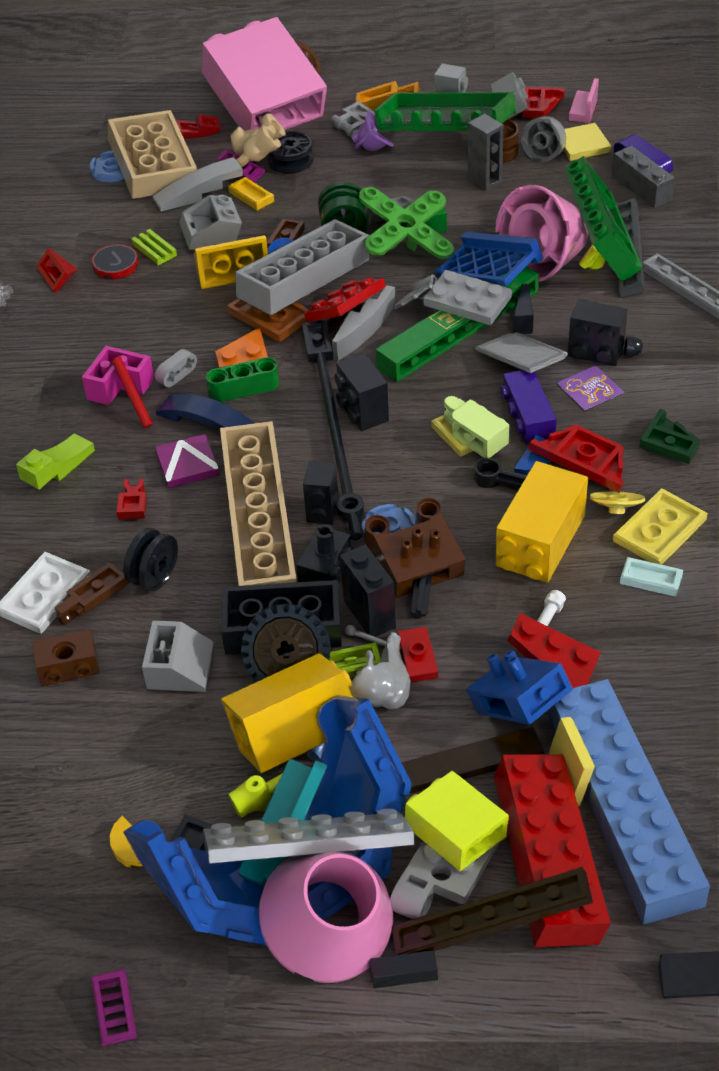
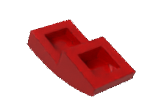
M197 114L196 122L176 120L184 139L206 137L220 132L221 129L218 117Z

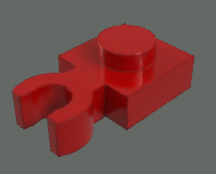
M141 478L138 485L130 486L129 479H125L123 482L125 492L119 493L116 511L118 520L145 519L147 496L144 481Z

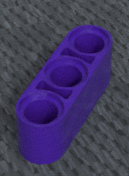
M633 134L614 144V153L633 146L668 173L673 171V163L670 157L638 135Z

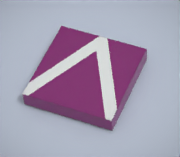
M206 434L155 447L168 488L219 475V468Z

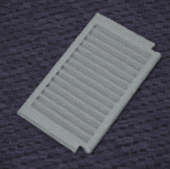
M517 332L506 334L475 347V350L528 373L559 362L568 354L566 351Z

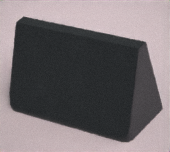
M719 951L660 955L658 971L663 998L719 996Z

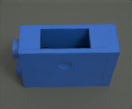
M512 650L504 654V660L502 661L497 654L490 655L487 661L491 670L466 689L479 715L529 725L573 690L561 663L517 657L515 651Z

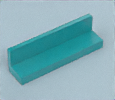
M290 759L262 821L265 824L278 823L279 819L286 817L297 818L298 821L305 820L328 765L315 761L311 768ZM289 856L244 860L238 875L264 887L276 867Z

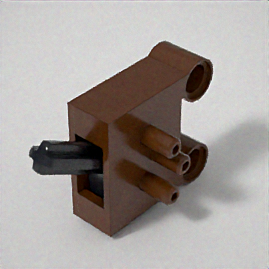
M429 497L423 498L417 503L414 526L390 533L389 520L383 515L378 514L368 517L365 522V544L369 549L373 550L377 560L393 580L396 598L413 593L410 612L416 618L426 616L428 613L431 586L464 575L466 562L462 551L441 514V504L438 500Z

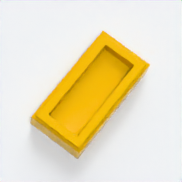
M246 177L228 186L230 194L257 211L274 202L273 194Z

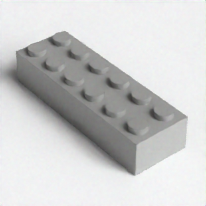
M334 219L236 271V297L272 315L369 260V252L366 251L364 245L366 238L370 235Z

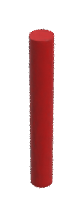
M120 356L114 358L112 363L143 428L151 427L153 425L151 418Z

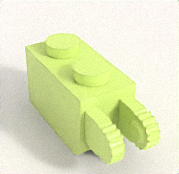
M448 396L444 399V406L446 408L444 418L452 424V437L484 458H490L509 444V424L504 419L497 417L471 399L467 402L455 396Z

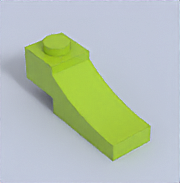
M74 433L62 443L48 450L40 452L33 449L16 464L19 477L22 481L39 490L52 478L61 481L95 451L94 444Z

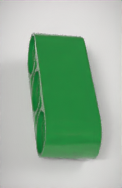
M264 357L210 370L206 374L209 398L225 402L275 390L280 384L277 361L270 357Z

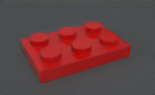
M369 276L357 283L355 280H350L342 284L343 288L341 290H334L327 294V299H321L311 304L312 308L304 313L307 322L339 317L386 287L383 277L372 279V276Z

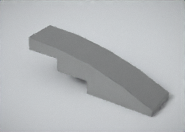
M234 157L212 163L171 183L155 194L153 201L160 211L197 203L202 200L203 193L223 189L222 181L243 176L242 167Z
M386 285L377 300L368 298L360 313L349 312L332 341L333 360L339 361L356 350L386 321L394 309L393 306L396 304L395 287Z

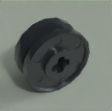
M296 131L285 132L283 137L278 138L281 146L275 151L268 153L270 167L281 173L303 171L310 167L314 159L311 138L304 133Z
M154 528L141 530L132 540L124 559L123 572L125 579L131 584L141 585L148 591L160 589L174 570L178 556L177 540L169 534H161Z

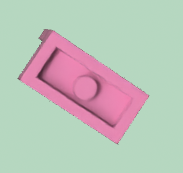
M594 78L590 92H576L569 112V121L590 123L597 102L599 79Z

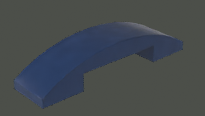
M193 394L170 395L156 411L157 416L179 422L184 417L218 429L255 424L248 417L228 405Z

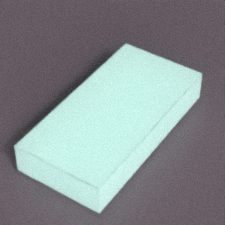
M627 557L620 577V584L676 597L683 570Z

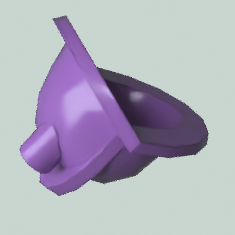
M367 111L366 120L359 127L358 131L351 136L352 140L357 143L354 147L356 151L364 148L372 152L386 145L393 147L394 143L377 131L376 120L373 114Z

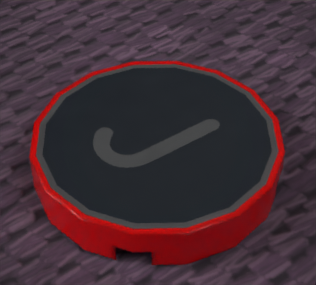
M123 244L105 246L99 249L92 257L93 270L102 278H105V276H110L111 279L124 278L132 274L139 263L136 250Z

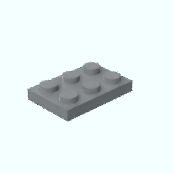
M445 270L425 295L424 306L491 326L512 297V289Z

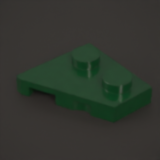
M659 409L641 437L639 447L690 464L699 449L700 439L693 433L686 431L685 427L678 421L675 423L670 421L666 417L667 412Z

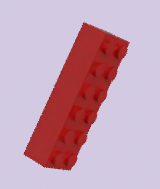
M503 755L494 775V781L501 809L509 815L507 835L519 885H526L583 867L587 873L593 900L591 904L529 922L534 947L599 945L611 922L564 755Z

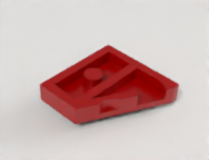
M526 87L524 90L528 96L526 100L528 109L522 111V118L535 119L546 116L565 97V88Z

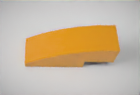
M396 81L358 92L356 94V103L361 102L374 111L394 93L422 92L419 82L398 88Z

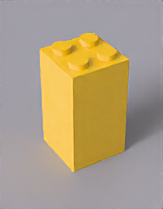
M536 461L497 526L496 566L548 583L585 516L588 477Z
M319 653L221 698L239 751L260 773H263L325 743L326 738L317 722L318 710L324 703L337 695L353 697L349 690L352 683L344 669L341 670L332 660L329 661Z

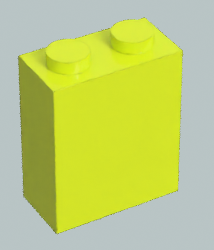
M454 771L434 780L420 794L411 796L405 805V820L414 831V834L459 871H462L507 835L509 815Z

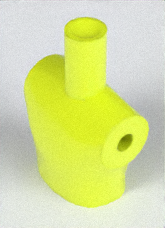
M282 774L268 782H265L261 776H252L228 794L234 809L241 819L252 812L266 811L271 800V794L275 792Z

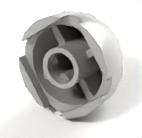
M543 116L531 120L525 125L523 136H521L523 150L531 159H541L539 162L542 163L553 160L563 151L566 145L565 129L553 117Z

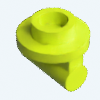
M592 244L579 262V265L584 269L588 267L598 270L604 265L606 260Z

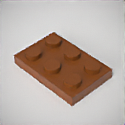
M239 298L227 305L228 314L255 329L260 328L263 334L279 343L301 328L303 322H307L304 313L309 310L303 305L294 302L270 315Z

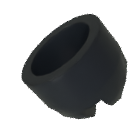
M626 336L624 355L629 357L638 356L642 352V341L637 337Z

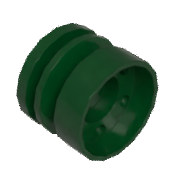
M335 182L327 186L318 198L321 226L336 219L366 233L369 228V217L366 206L359 200L361 188L349 182Z

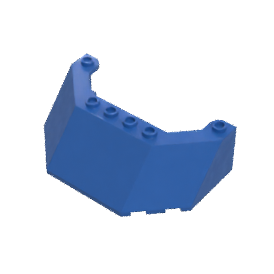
M339 695L324 703L317 713L318 725L326 738L320 762L328 766L305 820H311L312 816L321 814L330 815L331 818L344 817V814L348 812H362L364 815L377 814V811L381 809H394L402 814L405 798L410 794L412 783L370 700ZM150 820L139 821L123 831L140 863L193 930L266 945L259 923V903L264 887L238 875L244 860L209 863L206 851L190 848L183 837H178L174 841L168 842L159 825ZM393 847L347 851L369 864L382 880L390 875L393 863L390 861ZM317 882L307 886L309 903L313 911L323 921L354 900L347 890L335 883Z

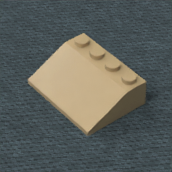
M171 110L108 120V141L132 199L155 195L171 183L197 170Z

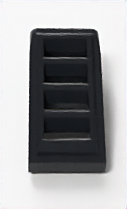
M522 284L513 316V333L517 332L523 335L532 334L534 315L528 284Z

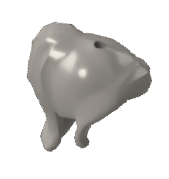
M394 632L388 635L386 646L382 652L381 662L377 665L373 664L374 656L372 651L368 650L366 652V665L360 671H356V676L351 681L352 686L349 687L351 696L369 699L373 707L398 709L404 705L409 697L411 680L399 652L401 641L399 635Z

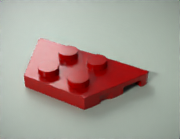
M577 424L567 427L563 431L550 433L548 439L538 442L537 439L530 441L529 451L573 472L587 476L588 479L618 493L621 492L623 485L622 445Z

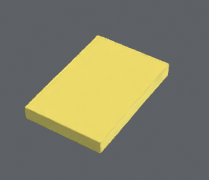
M661 488L613 534V542L648 562L662 565L707 520L708 513Z

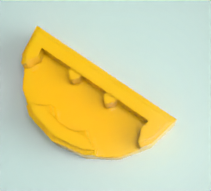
M121 816L114 823L110 832L111 850L117 861L126 867L143 866L123 833L132 825Z

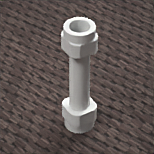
M552 590L544 600L545 608L538 618V622L548 626L554 614L560 613L566 600L562 592Z

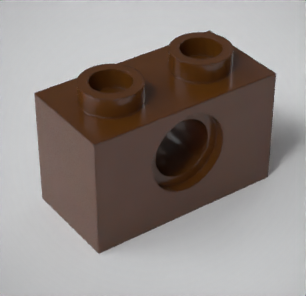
M91 629L32 641L35 667L41 686L100 674Z

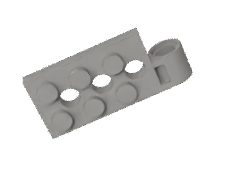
M423 841L392 892L390 903L393 912L412 920L426 916L434 893L459 904H465L499 843L462 871H459ZM443 873L449 878L447 880H437L433 875Z

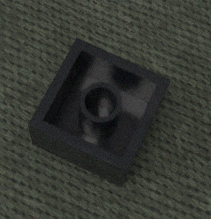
M578 299L570 317L568 356L617 366L624 349L628 309Z
M365 353L336 362L337 374L334 375L338 386L336 400L341 408L344 407L347 411L351 423H356L362 432L388 422V384Z

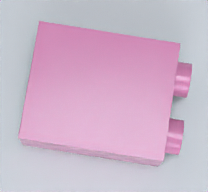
M278 17L263 22L253 21L243 29L226 35L215 34L206 42H203L202 74L238 127H241L244 131L259 128L262 125V117L266 114L273 115L277 122L283 126L284 130L323 116L327 85Z

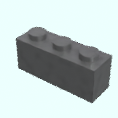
M483 114L468 122V180L487 191L502 182L503 124Z
M633 146L614 153L613 177L654 208L672 201L674 176Z

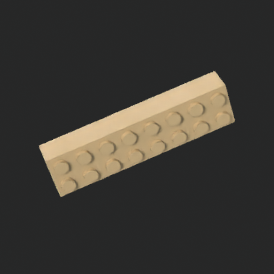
M273 421L220 428L239 586L297 583Z

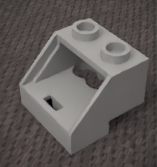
M209 195L184 210L179 224L188 248L195 250L196 248L236 241L242 222L231 197Z

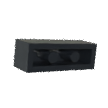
M434 950L370 959L374 988L438 980Z

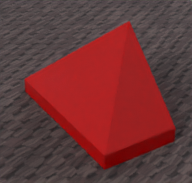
M50 248L46 250L36 265L54 292H58L78 270V268Z

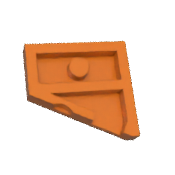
M260 328L215 351L219 368L268 357Z

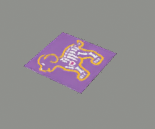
M596 365L557 382L584 410L625 393Z

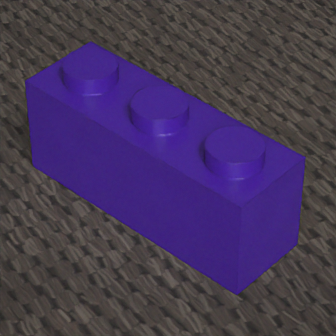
M524 370L505 373L503 375V385H500V394L502 400L507 401L509 416L515 419L517 434L522 435L525 444L530 443L536 435L545 440L548 439L550 433L556 432L557 419L536 373H528Z

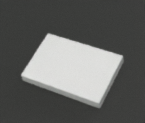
M44 552L1 599L0 616L42 634L57 617L55 607L63 602L62 600L67 596L66 591L91 575L90 570Z

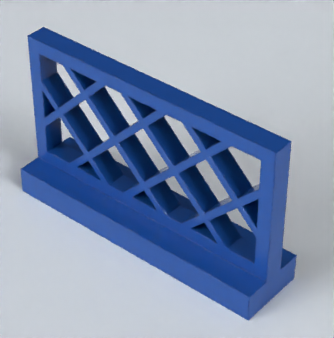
M465 232L461 236L463 245L435 271V274L439 278L445 270L500 286H507L529 263L539 264L544 257L536 238Z

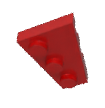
M522 613L517 617L507 639L512 646L528 659L561 663L572 688L588 684L601 653Z

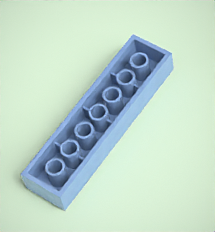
M606 679L573 688L572 691L549 709L548 717L555 732L560 718L571 717L594 763L595 768L584 796L642 924H648L706 907L710 885L609 680Z

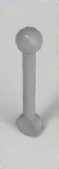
M348 625L345 628V633L348 636L355 635L373 643L376 642V644L386 646V641L358 631L353 625Z

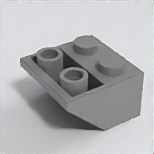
M152 621L142 664L147 689L206 692L215 646L214 641L183 622Z

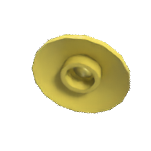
M608 491L590 494L592 501L609 507L608 512L612 514H624L625 508L645 502V496L629 492L618 493Z

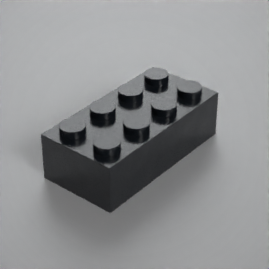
M338 580L222 587L221 634L225 654L242 653L243 635L252 619L263 610L280 604L301 606L314 613L328 632L331 648L342 647ZM282 641V646L278 651L292 650L294 646L293 644L288 645L287 641Z

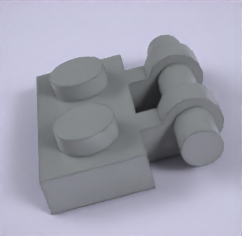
M357 102L342 109V116L333 115L331 122L334 123L338 130H344L347 136L351 138L366 120V112L370 111L374 118L375 112L361 102Z

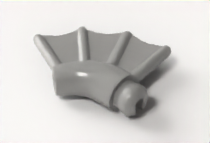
M430 275L414 282L411 285V292L397 302L393 308L397 310L411 300L426 295L436 283L437 278L434 275Z

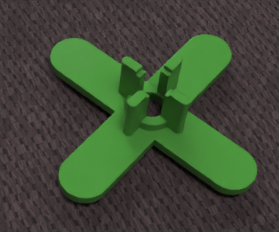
M365 187L360 191V202L387 221L386 224L366 238L364 246L367 252L376 256L383 255L389 250L396 248L399 242L407 237L406 245L412 251H416L418 244L437 258L447 259L452 256L454 250L452 243L425 224L426 221L445 207L446 198L442 193L428 191L404 209L376 188ZM400 223H407L406 228L402 227Z

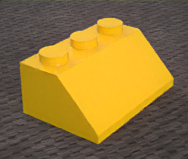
M266 236L196 248L194 250V260L201 289L236 283V271L268 255Z

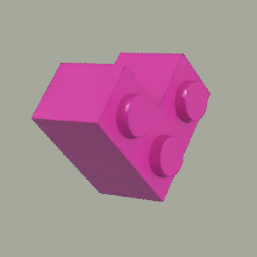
M105 346L82 376L87 400L110 405L119 391L125 390L112 363V360L119 356L122 358L138 394L143 395L154 380L151 357Z

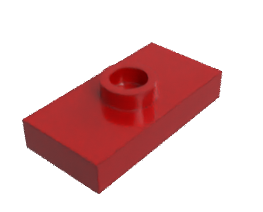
M427 626L398 631V635L401 637V652L411 680L410 683L437 679L438 669Z

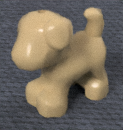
M266 114L263 116L262 125L255 130L244 131L241 127H237L231 134L232 148L240 156L236 161L241 167L245 166L249 161L262 160L268 153L275 151L281 146L278 138L285 135V130L273 115Z

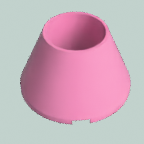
M527 185L512 191L502 203L496 220L495 232H499V235L536 238L544 258L539 264L529 263L527 267L539 273V282L552 277L581 252L588 239V231L579 208L549 189L539 185Z
M347 851L290 856L276 867L268 878L259 903V923L266 945L273 956L287 970L313 979L314 982L337 983L347 981L364 973L371 967L370 959L379 958L382 955L392 931L393 910L386 886L369 864ZM317 882H331L343 887L356 902L359 914L358 924L349 927H338L323 921L313 911L309 903L307 886Z

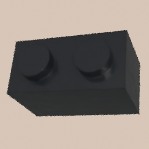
M308 462L303 481L306 522L333 525L337 511L336 503L339 498L336 463Z

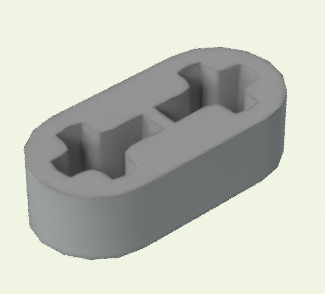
M186 349L179 350L157 368L155 380L167 388L172 387L194 370L197 363L196 355Z

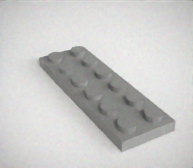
M381 809L377 811V814L364 815L362 812H348L344 814V817L331 818L330 815L321 814L312 816L311 820L298 821L297 818L286 817L279 819L278 823L265 824L261 820H252L246 822L245 826L231 827L228 823H218L212 825L211 829H203L204 845L209 863L414 845V831L401 812H397L394 809Z

